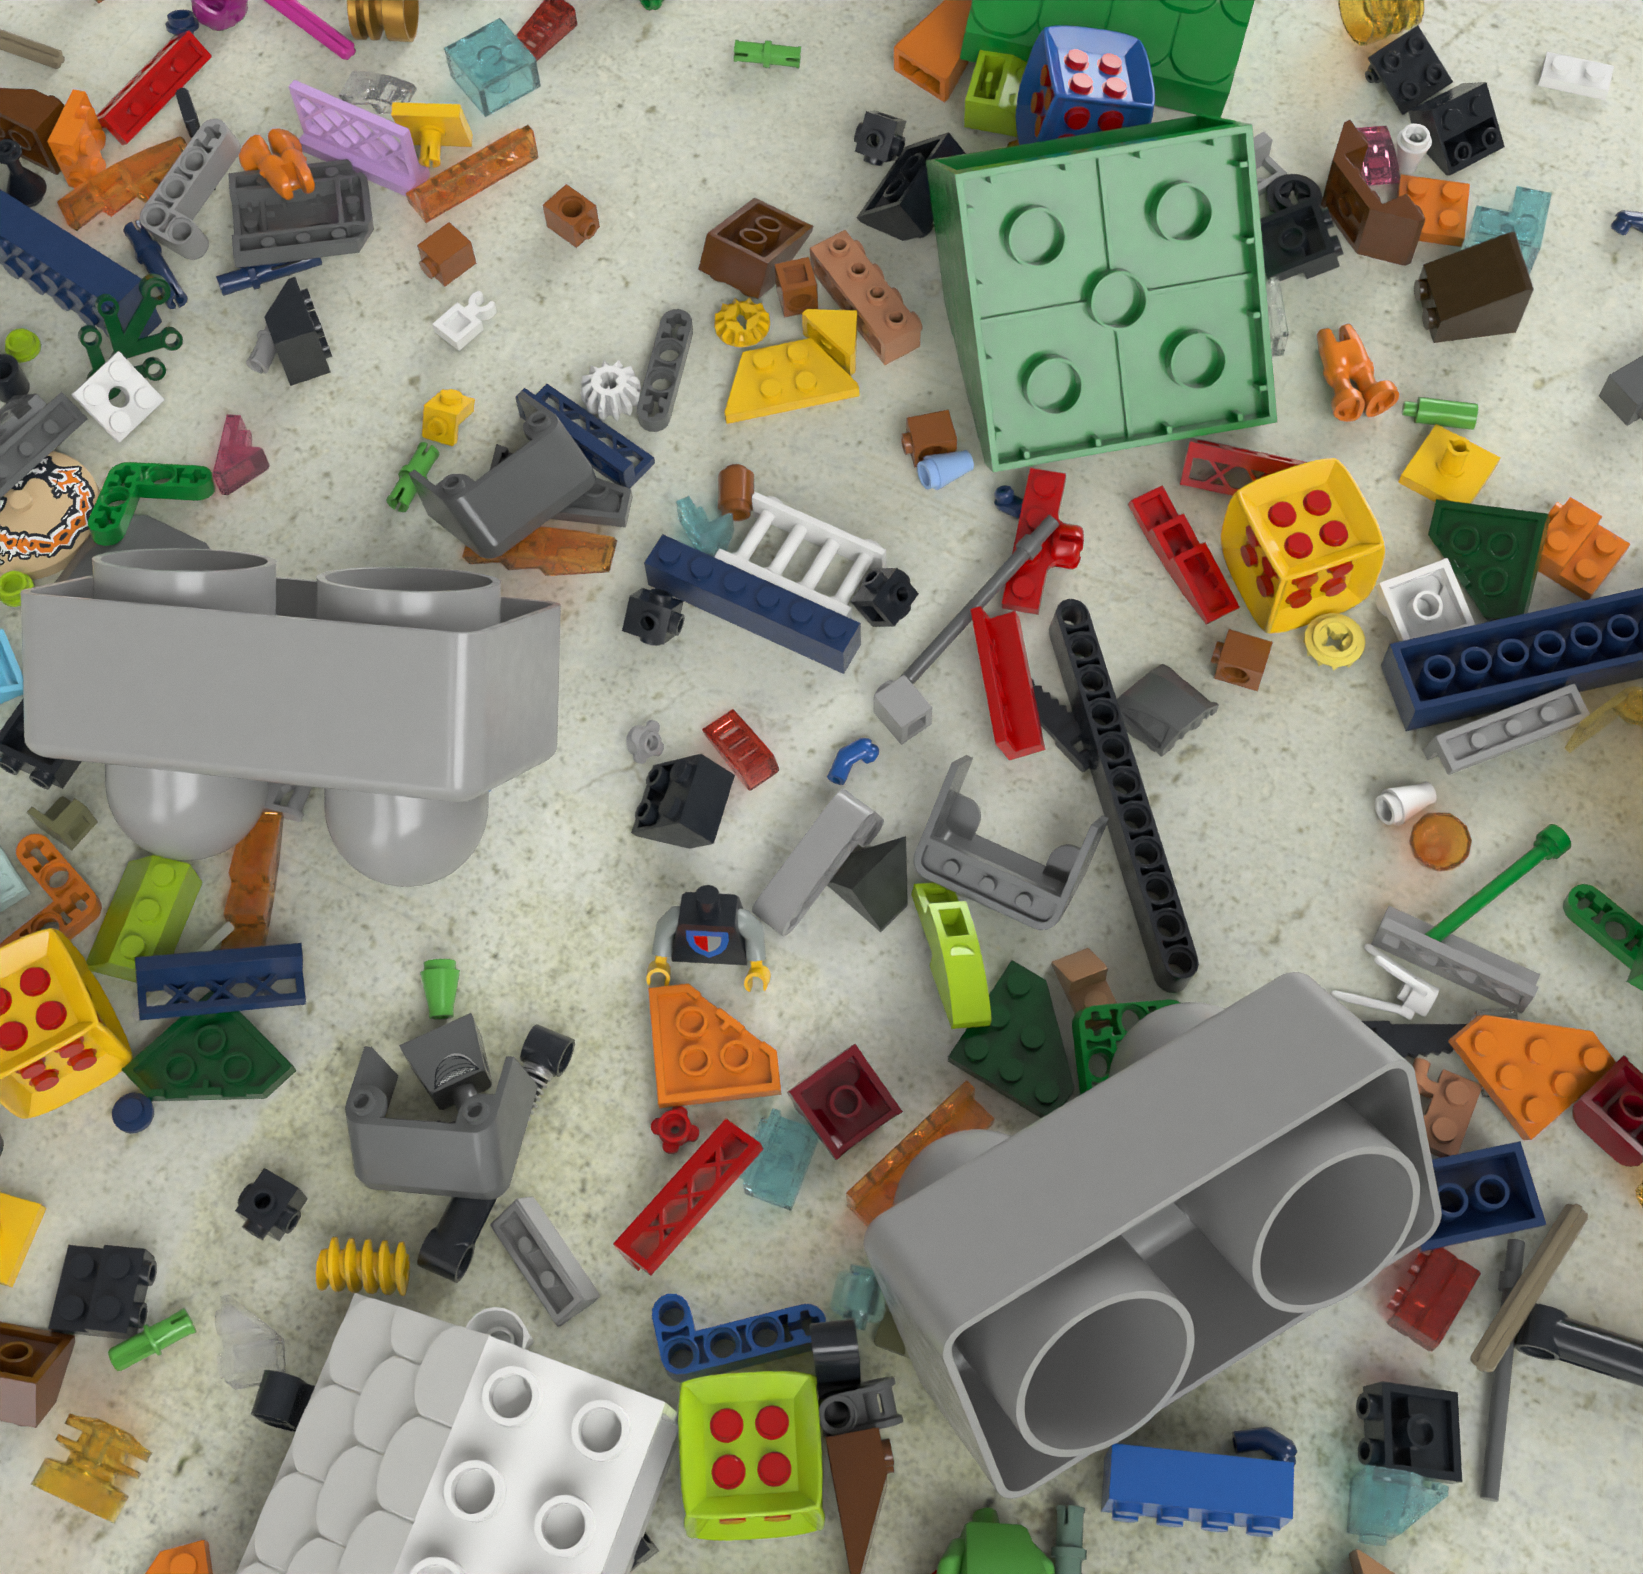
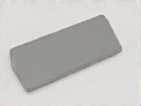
M534 1197L517 1198L490 1224L557 1327L569 1321L600 1298L599 1292Z

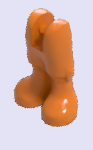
M280 128L269 131L268 142L271 152L261 135H254L244 143L239 153L241 167L244 171L259 170L260 175L267 180L281 197L291 200L294 198L293 191L300 188L305 194H310L314 191V178L307 165V158L302 153V145L296 135Z
M1348 323L1340 327V342L1336 341L1333 332L1329 328L1319 330L1317 333V344L1324 368L1323 376L1335 393L1331 401L1334 417L1341 421L1350 422L1359 419L1363 410L1367 417H1374L1391 408L1399 399L1398 389L1389 380L1376 382L1373 362L1369 358L1363 342L1353 326ZM1350 379L1357 383L1359 391L1352 388Z

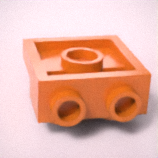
M73 89L47 142L68 186L81 191H94L99 179L103 178L106 171V163L100 153V150L105 146L106 135L86 92Z
M1570 497L1564 505L1557 502L1548 513L1550 522L1538 572L1583 600H1589L1627 552L1631 544L1599 525L1603 516Z

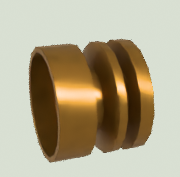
M347 0L348 20L355 40H366L368 36L371 40H380L384 29L389 41L413 42L418 29L419 0Z

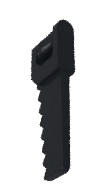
M179 88L175 93L188 134L192 138L201 125L189 91L186 88Z
M1032 679L1042 728L1055 740V745L1081 772H1085L1090 768L1089 755L1086 749L1078 752L1073 747L1081 741V731L1073 712H1068L1067 706L1059 705L1058 699H1051L1050 692H1043L1042 686H1035Z
M1362 1021L1404 1059L1407 1055L1413 1059L1419 1054L1424 1057H1428L1430 1053L1438 1056L1442 1051L1451 1054L1454 1048L1448 1040L1467 1025L1391 1024L1390 1021Z

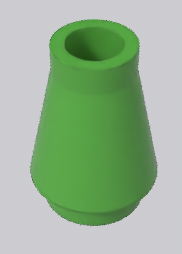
M452 959L425 961L423 963L424 970L420 972L429 1008V1018L434 1020L453 1018V1008L460 970L456 969V961Z

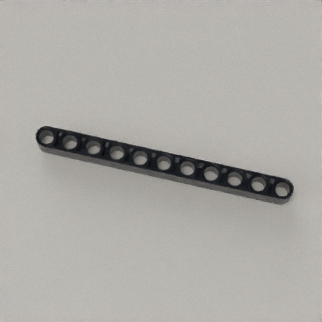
M1066 599L1058 604L1049 626L1050 640L1073 715L1081 731L1080 738L1083 748L1087 750L1089 755L1090 771L1104 816L1109 818L1107 823L1154 980L1162 990L1169 993H1177L1188 985L1197 972L1199 966L1198 956L1089 610L1079 600ZM1064 621H1069L1074 625L1067 624ZM1074 653L1081 654L1084 658H1080ZM1084 686H1089L1095 691L1087 690ZM1094 719H1099L1106 725H1101L1094 721ZM1104 752L1114 755L1116 759L1107 757ZM1114 786L1123 788L1127 794L1118 792ZM1125 821L1133 822L1137 825L1138 829L1129 827ZM1135 856L1144 857L1149 864L1140 863ZM1146 891L1156 893L1160 900L1150 898ZM1157 927L1167 929L1172 937L1162 935ZM1169 964L1178 965L1182 969L1183 974H1177L1172 971Z

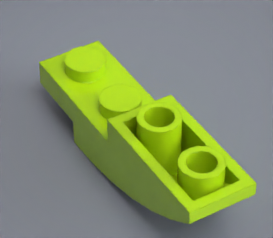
M937 883L914 884L911 896L932 952L929 966L951 1029L990 1026L992 1019L986 974L977 934L967 902L959 901L956 892Z

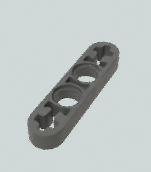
M681 309L670 310L661 318L637 405L639 423L643 429L649 432H658L668 426L693 336L692 318L689 313ZM676 324H682L678 328L677 339L673 338L672 328H675ZM667 350H673L679 354L672 361L662 360L660 355ZM659 379H666L671 382V385L664 390H657L652 387V384ZM654 401L658 402L659 413H656L654 417H648L653 412Z

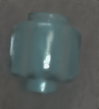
M851 1264L849 1270H841L837 1274L830 1301L831 1310L835 1314L842 1316L841 1320L854 1318L856 1329L865 1331L867 1323L881 1322L886 1311V1300L872 1268Z

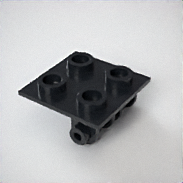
M1419 25L1367 58L1371 65L1368 66L1365 72L1366 80L1369 83L1382 82L1402 115L1453 83V80Z

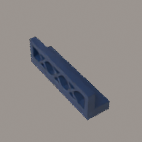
M546 384L536 395L526 388L522 390L556 414L589 460L592 468L613 483L630 489L655 464V459L652 455L549 384ZM516 396L515 399L520 418L526 421L523 408L518 396ZM548 398L559 404L560 412L545 401ZM581 419L586 423V430L572 420ZM598 438H608L613 442V448ZM634 456L641 462L634 468L633 462L626 457Z
M302 943L135 957L139 1021L306 1005ZM295 979L296 992L279 994L270 987L277 980ZM247 983L256 989L249 997L241 998L229 992L236 984ZM197 987H206L214 992L207 1001L196 1002L187 996ZM165 991L172 998L165 1005L147 1006L146 992Z

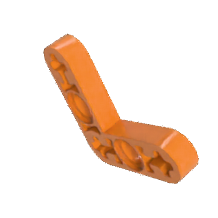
M30 834L18 843L16 848L18 860L51 897L53 902L3 940L0 948L25 935L41 930L49 922L59 923V931L71 940L100 916L102 903L99 897L44 835ZM37 848L49 862L42 866L30 853L33 849ZM58 871L68 872L69 877L64 885L57 888L49 886V880L54 873ZM81 899L88 906L84 911H81L75 905ZM62 912H65L71 919L69 924L60 915Z

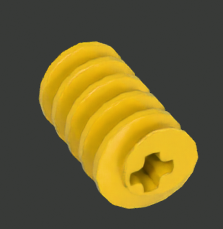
M333 1236L328 1248L322 1249L319 1253L315 1271L316 1285L319 1291L327 1289L330 1285L335 1292L344 1290L347 1285L348 1290L352 1293L359 1292L364 1286L368 1294L377 1293L381 1287L382 1293L385 1295H392L397 1288L399 1294L405 1296L410 1277V1258L406 1252L405 1242L399 1241L395 1253H390L388 1240H383L378 1252L373 1251L371 1239H366L360 1251L356 1249L354 1238H349L345 1249H340L338 1237Z

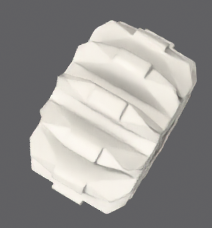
M605 360L601 368L591 366L589 370L590 375L582 376V391H580L582 402L587 406V410L592 415L598 413L602 421L608 416H613L618 422L621 413L631 416L632 407L638 405L641 390L640 380L635 376L632 367L623 368L619 360L613 366H609Z

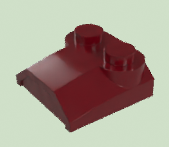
M856 1044L848 1047L787 1091L796 1111L805 1118L835 1160L842 1157L850 1148L877 1128L903 1112Z
M1623 1055L1573 1105L1572 1115L1577 1126L1616 1162L1628 1167H1638L1643 1163V1073Z

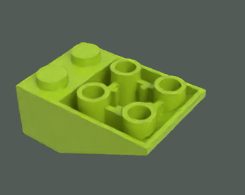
M979 51L965 99V128L1018 137L1016 129L1017 97L1027 62L1010 54Z

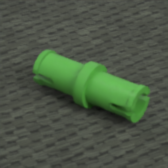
M735 40L734 62L763 64L764 68H770V65L800 68L801 46L772 44L771 40H765V43Z
M419 443L408 465L402 466L398 473L399 480L386 499L391 508L396 509L400 502L401 505L398 511L406 512L411 501L417 493L409 473L415 469L427 479L428 472L440 455L433 445L425 452L428 443Z

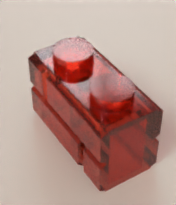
M1444 1248L1430 1250L1427 1254L1419 1251L1407 1270L1409 1274L1414 1276L1407 1289L1399 1285L1386 1305V1308L1393 1311L1386 1323L1431 1352L1440 1345L1481 1275L1479 1270L1465 1261L1457 1259L1454 1254Z

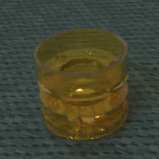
M1338 0L1339 11L1345 29L1352 40L1360 46H1367L1386 39L1390 34H1399L1404 30H1410L1422 22L1424 15V0Z
M69 1413L64 1424L81 1432L77 1441L58 1434L55 1441L70 1452L67 1460L63 1461L52 1457H45L31 1485L115 1524L129 1498L122 1489L114 1484L117 1476L139 1479L141 1473L124 1465L128 1456H132L147 1463L153 1452L144 1448L132 1434L96 1417H82Z

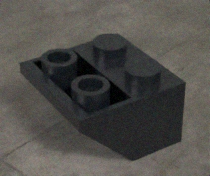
M1487 82L1461 83L1408 111L1411 124H1421L1429 130L1432 144L1426 154L1445 175H1452L1505 147Z
M296 277L287 280L264 316L290 386L331 373L326 359L333 357L327 340L323 337L325 334L316 311L313 310L315 308L308 289L300 290Z
M703 754L653 765L646 778L647 785L642 801L636 809L635 822L631 833L637 837L688 849L714 844L735 775Z

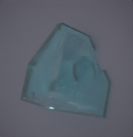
M1366 1465L1350 1478L1347 1533L1359 1535V1542L1385 1546L1387 1540H1393L1445 1499L1448 1496L1449 1486L1439 1482H1432L1430 1489L1423 1486V1476L1416 1473Z

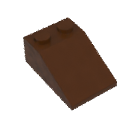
M0 88V141L10 139L18 143L22 149L21 158L58 175L61 169L47 141L65 105L53 95L47 96L35 89Z
M753 198L707 233L698 270L710 275L717 282H724L740 290L745 296L759 299L776 284L775 264L793 260L812 233L814 226L757 198Z
M879 1427L826 1437L827 1452L850 1574H864L887 1489V1474L894 1473V1458L890 1439L881 1440Z

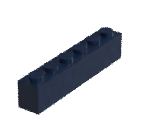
M664 534L661 535L644 562L649 586L669 591L677 599L842 674L845 673L861 646L860 622Z

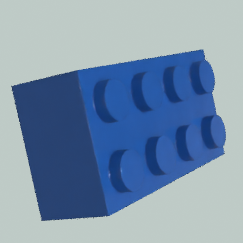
M1126 1444L1111 1445L1104 1457L1101 1512L1112 1513V1520L1135 1523L1138 1522L1139 1516L1156 1518V1524L1165 1527H1183V1521L1200 1522L1201 1529L1205 1531L1228 1532V1526L1246 1527V1534L1250 1536L1273 1537V1531H1280L1293 1519L1294 1462Z

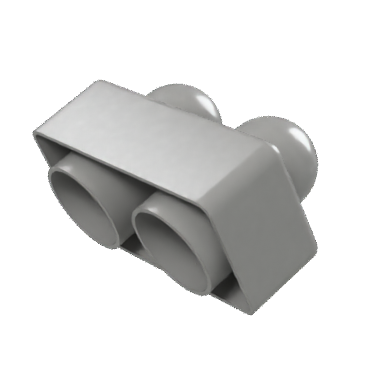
M168 548L124 550L99 554L92 558L93 575L21 590L24 738L26 745L32 752L47 758L105 764L106 797L115 821L132 841L148 852L160 857L180 861H193L213 857L229 850L241 842L256 825L266 803L268 783L274 782L324 788L325 820L330 837L341 856L359 873L382 884L397 887H414L430 884L452 874L474 853L481 841L487 823L489 791L546 762L557 750L561 604L544 600L501 597V581L489 575L438 568L364 567L328 571L317 575L316 580L276 577V560L264 555L227 550Z
M1290 972L1277 977L1227 1008L1202 1002H1185L1165 1006L1151 1012L1139 1020L1121 1040L1114 1053L1109 1078L1012 1136L984 1129L958 1131L933 1141L914 1157L898 1183L893 1207L877 1216L868 1226L864 1236V1250L920 1383L1002 1497L1013 1499L1025 1496L1090 1454L1114 1445L1146 1424L1156 1413L1319 1309L1331 1306L1352 1295L1370 1282L1381 1270L1425 1243L1434 1234L1439 1226L1442 1211L1415 1070L1406 1059L1310 976L1301 972Z

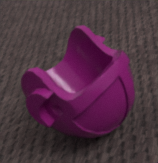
M191 0L192 11L197 20L202 25L216 31H224L235 26L244 19L248 11V0Z

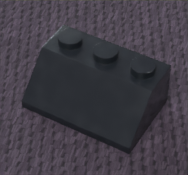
M949 132L906 146L863 207L857 219L867 226L902 241L916 237H925L934 228L926 160L966 154Z

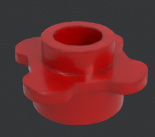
M682 1106L673 1107L672 1110L665 1112L660 1118H655L651 1123L652 1133L659 1135L663 1142L662 1148L668 1154L677 1153L680 1146L687 1142H695L699 1138V1128L691 1124L688 1118V1111ZM673 1127H678L679 1131L677 1133H672L671 1129Z

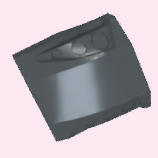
M1161 664L1150 671L1117 699L1127 732L1133 738L1146 744L1149 749L1157 752L1161 757L1175 746L1177 740H1182L1188 731L1197 729L1202 724L1203 719L1209 717V714L1211 716L1215 714L1219 706L1217 702H1210L1165 664Z

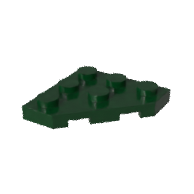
M1436 499L1428 536L1445 559L1448 558L1454 574L1486 620L1495 621L1528 613L1550 516L1547 513Z
M1011 960L989 994L992 1019L990 1026L966 1028L949 1054L948 1062L1039 1118H1042L1066 1104L1073 1094L1075 1087L1047 981Z
M210 990L199 1001H207L214 992ZM240 1011L182 1016L121 1069L151 1102L266 1099L297 1071Z

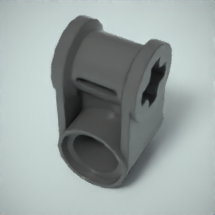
M890 1376L858 1383L856 1386L833 1390L823 1394L818 1399L820 1426L827 1433L836 1436L877 1427L882 1429L903 1423L902 1414L897 1413L892 1386L896 1384L895 1378ZM877 1394H879V1397H880V1402H881V1407H882V1412H881V1413H880L879 1404H878V1400H877ZM834 1401H841L848 1407L847 1418L840 1424L833 1425L828 1423L824 1418L826 1407Z

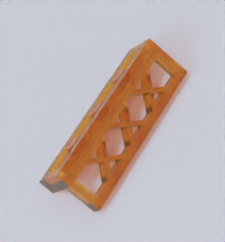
M529 125L512 131L406 192L408 203L424 222L428 223L538 159L534 131Z
M967 1080L846 1192L847 1207L867 1227L877 1216L893 1207L898 1183L907 1166L922 1149L948 1134L970 1129L988 1130L994 1124L995 1118L974 1099L975 1088Z

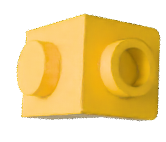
M442 389L424 405L423 438L454 446L458 441L459 425L474 412L475 399L464 396L457 390Z

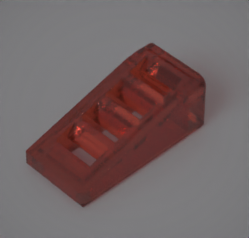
M544 0L509 43L510 49L532 64H535L578 25L575 8L564 0ZM529 40L536 44L534 48L527 44Z
M734 709L702 729L707 739L749 791L778 773L779 767L774 754ZM734 727L737 728L736 731L721 740L719 738ZM745 738V740L742 741L741 743H739L737 746H735V747L732 748L731 750L729 749V748H731L732 746H734L735 744H737L738 742H740L742 739ZM752 750H754L753 753H751L750 755H748L747 757H745V758L742 759L741 761L739 760L740 758H742L743 756H745L746 754H748L749 752H751Z

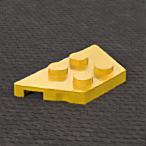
M812 338L742 352L724 411L726 424L858 397L860 396L859 385Z

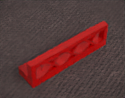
M190 30L173 36L96 115L101 127H106L122 146L128 144L170 101L177 89L182 88L212 55Z
M1191 438L1180 485L1233 496L1240 488L1232 487L1224 474L1234 467L1245 468L1252 479L1251 482L1267 475L1307 462ZM1193 458L1208 460L1216 471L1214 475L1206 480L1189 478ZM1217 463L1227 464L1228 466L1220 470ZM1252 470L1265 473L1256 477ZM1220 477L1224 485L1213 483L1212 481Z
M981 606L970 609L995 744L1009 761L1046 750L1018 614L1012 611L989 618Z
M725 1118L613 1243L627 1263L637 1271L642 1269L652 1276L762 1152L764 1148L761 1143Z

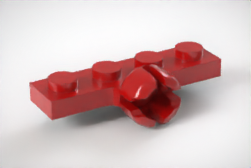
M1034 468L1029 470L1012 554L1017 550L1016 544L1024 535H1030L1048 515L1055 518L1059 526L1042 543V550L1033 560L1028 559L1006 583L1002 599V609L1039 615L1048 571L1055 567L1073 570L1080 563V552L1083 550L1084 530L1080 525L1067 524L1059 520L1066 484V473Z

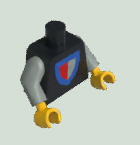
M703 885L696 892L683 893L680 906L671 907L658 920L652 954L656 956L655 960L648 965L646 981L649 986L651 975L655 972L663 973L665 975L664 986L669 985L671 967L667 963V957H671L672 962L747 965V962L750 961L751 967L744 979L745 989L751 992L753 987L752 977L760 978L763 981V991L767 989L771 973L766 966L762 965V960L766 959L763 925L748 910L743 909L739 896L735 894H719V890L716 887Z

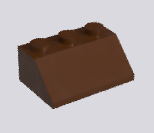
M0 1321V1421L13 1423L17 1426L37 1428L57 1401L74 1348L75 1335Z

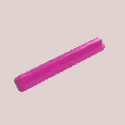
M264 0L342 59L349 60L352 55H355L356 49L351 40L297 0Z

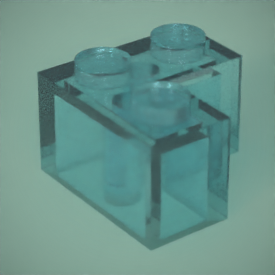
M1517 186L1507 212L1476 205L1466 233L1463 249L1508 232H1515L1528 273L1530 274L1541 248L1552 193Z

